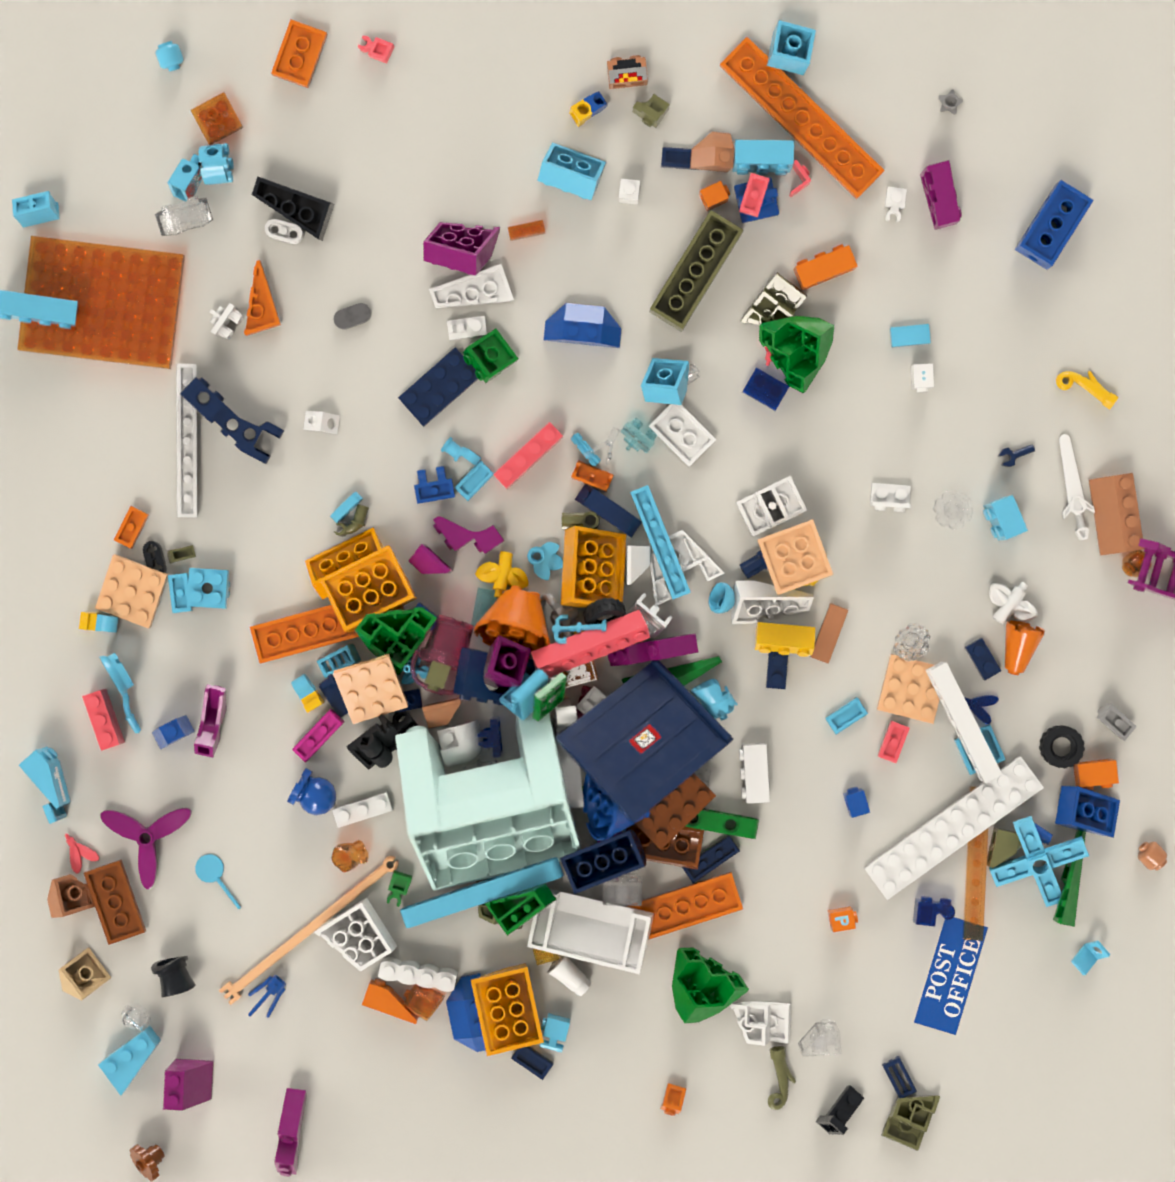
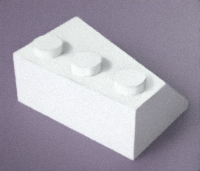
M367 898L336 916L314 932L324 938L332 948H336L343 954L346 960L360 971L390 954L397 947V944Z

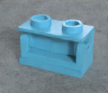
M49 191L12 199L13 216L23 228L60 219L58 202L50 195Z

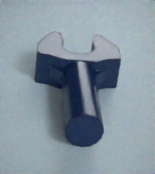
M1032 444L1016 451L1010 450L1009 447L1001 450L998 457L1008 455L1010 458L1008 462H1004L1001 466H1014L1017 458L1035 452V448Z

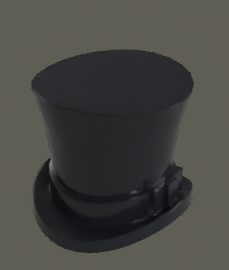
M188 956L160 960L151 966L152 973L158 975L160 979L161 997L178 995L196 986L185 967L187 966L186 960H188Z

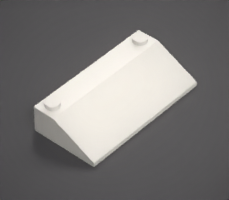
M549 888L557 900L533 917L527 947L640 974L654 913Z

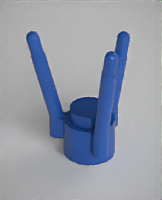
M269 976L266 981L248 993L249 996H252L268 985L266 987V994L248 1013L249 1017L254 1014L270 994L275 995L277 993L266 1014L267 1018L270 1017L279 998L286 990L284 988L286 983L279 976Z

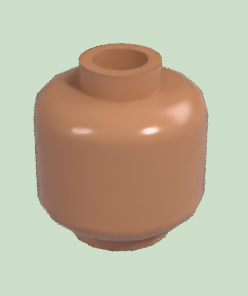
M1144 842L1138 848V859L1147 869H1155L1157 871L1167 863V853L1157 842Z

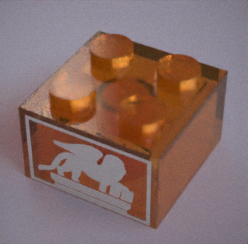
M594 660L572 668L569 671L562 672L567 676L566 688L598 680Z

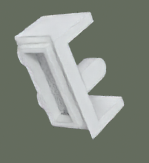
M643 593L626 614L640 610L647 624L650 637L655 639L673 617L669 616L665 621L661 620L656 615L659 611L657 605H653L649 609L642 603V600L646 597V594Z

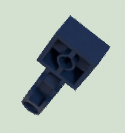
M195 377L183 389L180 395L211 424L215 421L222 428L220 432L225 437L230 435L236 441L234 445L240 451L267 464L271 456L254 447L262 430L279 439L282 437L284 430L268 421L257 426L239 418L222 402L225 399L217 391L213 393L208 389L210 384L202 377L200 379ZM201 392L209 394V400L206 403H201L198 400V395ZM230 419H235L238 422V427L235 430H230L227 427V422ZM251 428L255 431L254 438L247 439L244 436L246 429Z

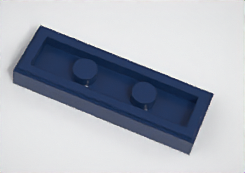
M727 835L700 854L698 870L682 868L692 883H695L740 852L730 835Z

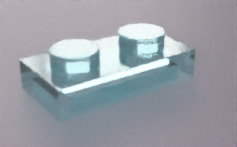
M478 588L471 622L472 626H475L495 603L494 590Z

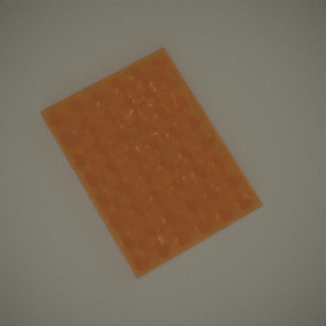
M31 236L24 293L78 301L76 326H71V329L60 328L59 324L45 326L31 321V323L21 322L17 350L171 369L185 255Z

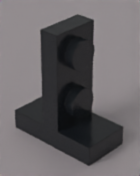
M848 1085L825 1116H819L816 1123L830 1135H844L848 1130L845 1124L864 1100V1097L851 1085Z

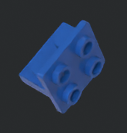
M769 177L758 217L739 212L742 223L779 215L776 200L778 197L777 188L773 187L771 177ZM748 182L734 186L738 209H740Z

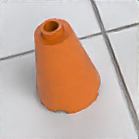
M1015 620L1006 622L1005 668L1008 670V673L1013 675L1024 673L1044 636L1045 630L1036 626L1033 629L1030 623Z

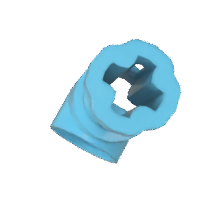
M452 437L445 442L441 449L442 452L451 455L455 462L462 456L476 466L481 459L480 456L470 449L456 444Z

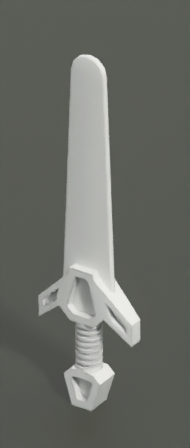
M1063 434L1060 436L1059 442L1068 504L1063 510L1062 515L1063 519L1070 512L1076 515L1078 527L1075 533L1079 540L1088 539L1089 529L1084 526L1082 514L1085 509L1092 513H1095L1094 506L1084 499L1071 440L1067 434Z

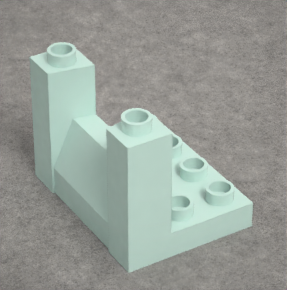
M533 712L524 721L516 716V735L520 758L445 775L443 758L440 752L441 746L426 727L413 726L406 733L395 735L408 836L433 891L496 877L553 857H558L559 862H561V857L581 850L579 835L567 797L550 712L538 722L533 718Z

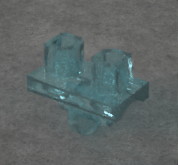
M637 418L627 422L620 431L626 436L623 440L629 444L626 447L627 451L633 447L637 452L642 449L646 454L655 444L654 441L657 434L652 430H648L644 435L639 431L643 424Z

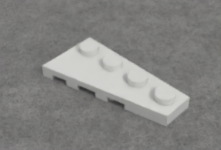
M502 264L482 270L476 276L468 275L429 289L436 309L514 301Z

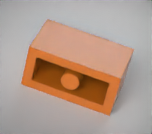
M1114 759L1084 761L1073 766L1075 785L1078 787L1093 790L1094 786L1101 785V788H1111L1113 784L1119 783L1117 762Z

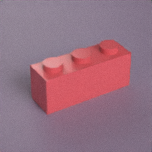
M107 689L82 696L101 751L125 743Z

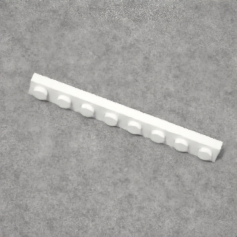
M176 364L177 518H197V410L180 395L183 389L197 377L196 364Z

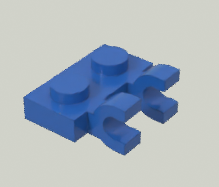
M444 466L436 467L438 481L427 482L426 469L417 471L419 484L414 485L417 504L455 497L452 478L446 479Z

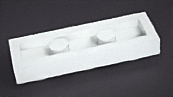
M388 792L334 808L332 811L339 828L393 811Z

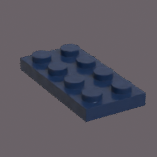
M455 347L400 395L398 399L420 424L425 427L478 380L475 375L476 370L471 365L466 364L463 355Z

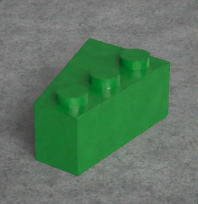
M545 883L487 902L485 905L508 936L557 899Z

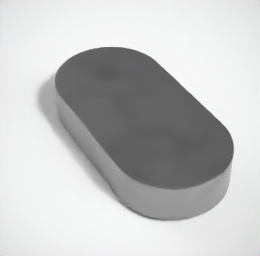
M358 303L337 311L333 320L338 328L343 330L367 322L371 318V309L364 303Z

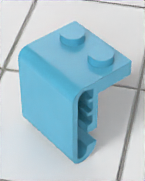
M537 669L531 676L525 673L521 686L511 687L499 699L500 703L524 721L533 712L535 692L548 684V676L540 669Z

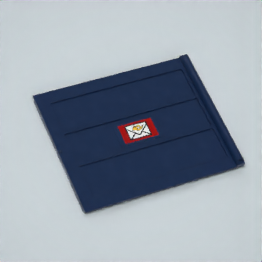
M659 660L651 661L645 668L556 736L557 742L633 823L734 740Z

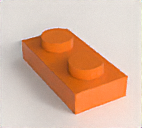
M130 506L114 541L133 549L149 514Z

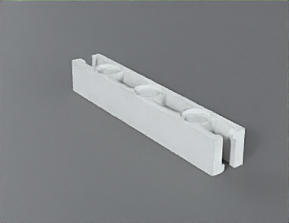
M942 661L926 669L925 671L979 780L987 783L1001 776L1002 773L947 662Z

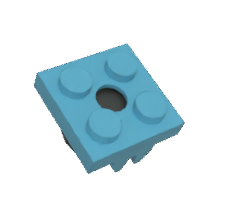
M189 568L187 606L227 609V598L230 595L228 591L230 587L229 570Z

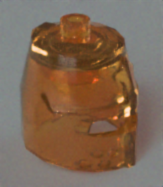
M417 984L411 990L407 989L403 995L406 997L404 1005L414 1015L425 1021L429 1020L445 998L438 991L432 988H423Z

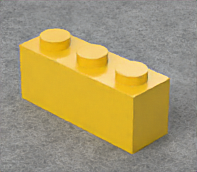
M757 623L754 650H759L761 653L778 652L781 655L793 653L801 657L812 655L815 648V627Z

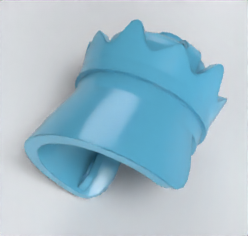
M714 678L691 689V693L715 719L720 718L721 721L727 719V714L734 710L735 705H738L732 694H730L728 687L724 686L726 691L721 692L720 684Z

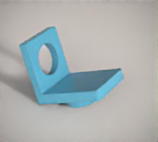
M1099 941L1084 944L1071 962L1082 975H1086L1097 960L1107 958L1111 954ZM1094 947L1099 948L1102 951V954L1098 953L1094 949Z

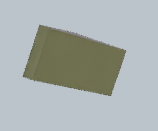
M193 545L167 552L170 564L196 557Z

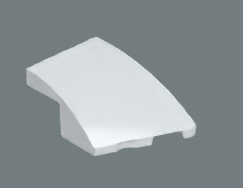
M748 1001L733 1002L730 1005L736 1014L737 1023L742 1029L747 1043L766 1046L769 1041L790 1042L791 1004Z

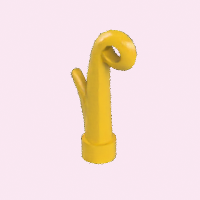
M1064 371L1057 376L1056 384L1060 389H1070L1074 381L1102 402V405L1109 410L1118 399L1117 395L1108 392L1096 380L1091 371H1088L1090 380L1071 371ZM1063 378L1068 379V384L1062 382Z

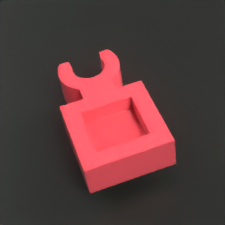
M362 36V39L367 44L365 46L358 45L360 51L364 53L369 52L370 58L387 64L395 47L393 43L377 37L372 42L368 36Z

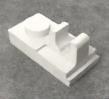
M485 316L447 321L450 341L482 337L487 334Z

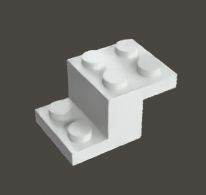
M791 476L736 502L752 537L807 511Z

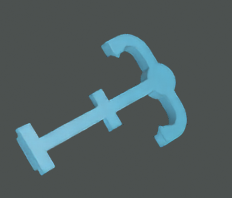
M568 614L560 615L555 620L552 633L558 644H567L566 637L559 638L561 632L577 631L579 633L582 630L596 629L606 631L607 623L606 620H602V624L581 625V622H577L576 626L561 627L560 622L562 620H569Z

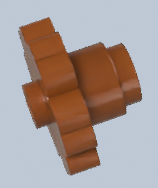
M139 1144L129 1150L131 1153L130 1157L136 1168L145 1178L154 1181L159 1177L157 1165L165 1157L164 1152L157 1144L148 1147L146 1150L143 1147L141 1148Z

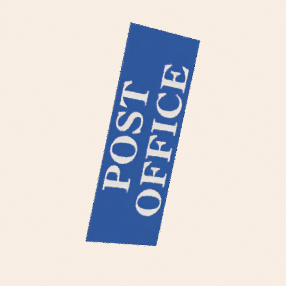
M946 915L914 1023L956 1035L988 927Z

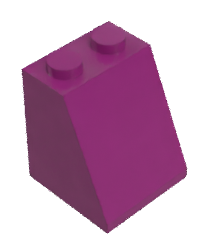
M497 636L491 644L484 669L485 684L494 688L521 686L531 649L502 636Z
M175 1059L165 1070L163 1110L183 1111L211 1100L214 1061Z

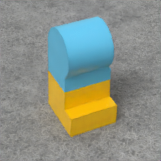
M81 612L79 629L117 633L119 617Z
M306 674L291 682L307 713L325 703Z

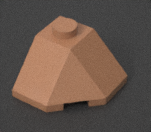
M711 132L691 149L690 169L717 172L730 171L733 168L734 146L731 134Z
M69 874L51 881L47 898L51 918L65 917L95 907L88 885L83 884L73 875Z

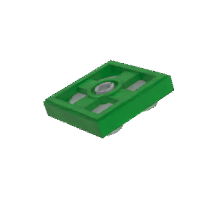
M562 672L557 677H552L545 687L539 688L535 692L533 718L537 722L565 699L567 676Z

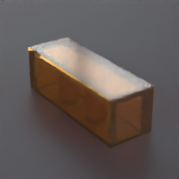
M543 220L508 227L510 241L546 234Z

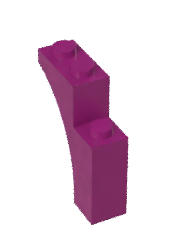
M696 633L633 644L625 649L608 654L610 666L631 665L698 653Z
M286 1089L277 1133L279 1141L274 1161L277 1172H280L282 1176H291V1174L296 1175L300 1133L307 1098L306 1090Z

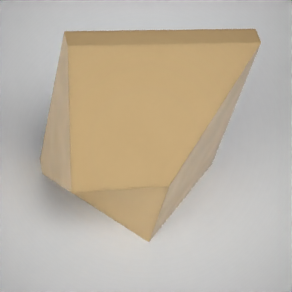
M89 947L58 970L62 991L81 1001L111 979V976Z

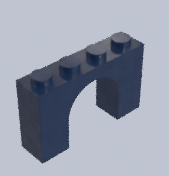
M462 647L453 693L460 695L459 699L471 701L472 697L476 698L478 702L488 703V700H493V704L503 705L499 699L511 687L497 688L495 690L487 688L484 682V669L488 652ZM529 658L525 673L531 676L535 672L536 666L533 659Z

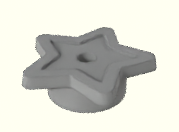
M951 90L947 95H939L938 97L942 103L940 112L950 111L954 115L957 113V106L963 102L962 99L955 95L954 90Z

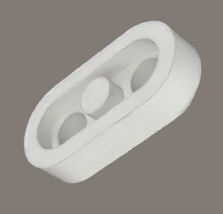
M271 219L265 224V232L271 239L289 244H298L303 239V231L296 224L278 219ZM274 227L279 228L277 233H273ZM292 232H297L295 238L291 237Z

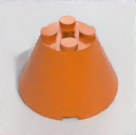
M511 586V589L504 591L474 627L475 636L478 637L480 635L483 638L482 642L488 646H491L497 636H502L531 649L530 652L550 645L540 594L524 591L519 586Z

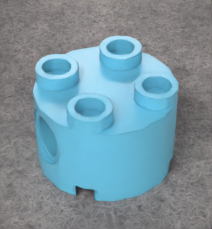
M228 143L199 147V163H202L200 170L205 185L233 182V174L230 169H234L232 157L228 158Z

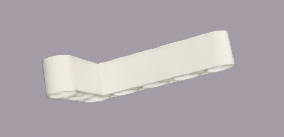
M575 706L556 707L554 716L556 736L577 721ZM557 742L570 808L584 807L580 766Z

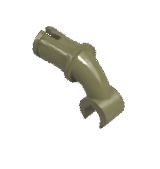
M357 504L354 518L350 521L351 524L337 523L336 525L342 526L343 530L340 533L335 531L334 533L344 537L365 526L364 522L369 507Z

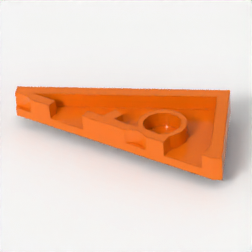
M260 260L256 261L253 271L254 278L249 297L246 329H244L245 336L281 325Z

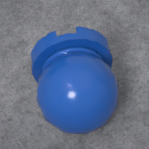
M305 768L301 774V779L294 786L287 802L292 805L299 802L302 809L312 815L325 814L334 807L336 802L334 785L327 779L321 777L313 778L311 776L313 771Z

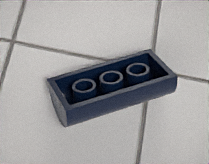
M628 830L560 858L574 894L646 866L643 846L633 830Z

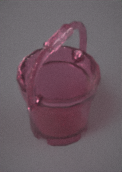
M438 615L426 646L420 650L416 649L413 654L410 672L417 685L423 687L426 691L439 695L455 694L453 690H445V688L443 690L439 689L438 692L427 689L428 685H425L416 676V661L418 657L429 663L436 661L450 666V670L457 671L461 648L470 647L474 629L473 625L464 621H457L452 617Z

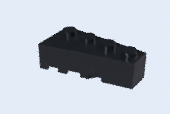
M257 176L252 192L254 197L318 240L323 241L335 204Z

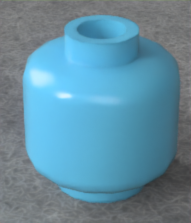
M172 41L158 45L155 54L162 69L168 68L169 72L180 69L179 64L184 61L179 45L173 44Z

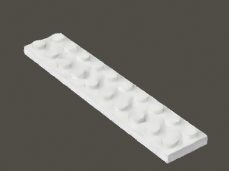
M1021 756L1000 770L1001 776L987 783H981L864 867L887 900L1044 788Z

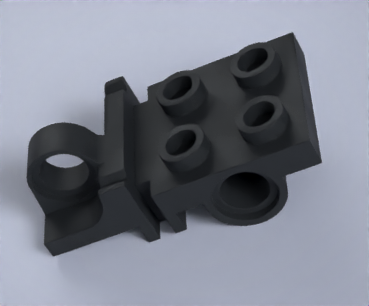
M407 711L395 713L392 723L381 714L378 718L382 724L376 723L347 745L348 751L368 770L374 765L380 768L387 767L393 759L391 752L395 749L397 750L395 735L406 733L413 726H419ZM405 716V718L401 722H399L400 718Z

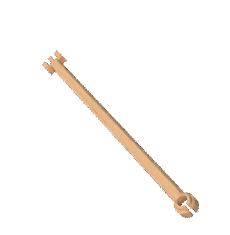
M386 857L379 868L235 984L229 981L220 988V993L226 989L229 990L224 995L225 999L233 995L234 998H231L228 1003L232 1005L242 996L239 992L386 873L396 870L399 865L398 860L393 863L394 866L392 868L387 866V862H393L396 857Z

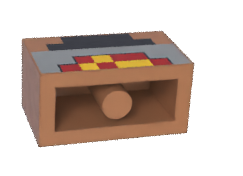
M634 55L629 57L630 59L615 57L607 61L609 89L647 85L646 58Z

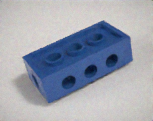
M1060 180L1053 187L1015 250L1048 270L1054 265L1094 200ZM1061 205L1066 207L1067 212L1062 210ZM1051 222L1057 225V229L1052 227ZM1041 238L1046 240L1047 245L1042 244Z

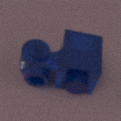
M921 896V899L915 898L913 922L916 925L935 927L936 916L939 913L946 920L952 919L955 916V909L951 904L952 900L940 898V901H934L932 897Z

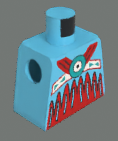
M193 154L190 161L182 159L167 182L172 195L189 204L192 202L202 181L200 170L202 163H199L198 155Z

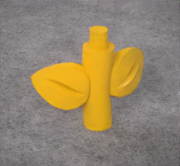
M500 551L499 565L494 562H486L475 573L476 577L481 581L494 583L495 598H499L506 591L507 585L510 587L519 586L523 589L529 584L527 575L522 569L512 568L513 554L510 552Z

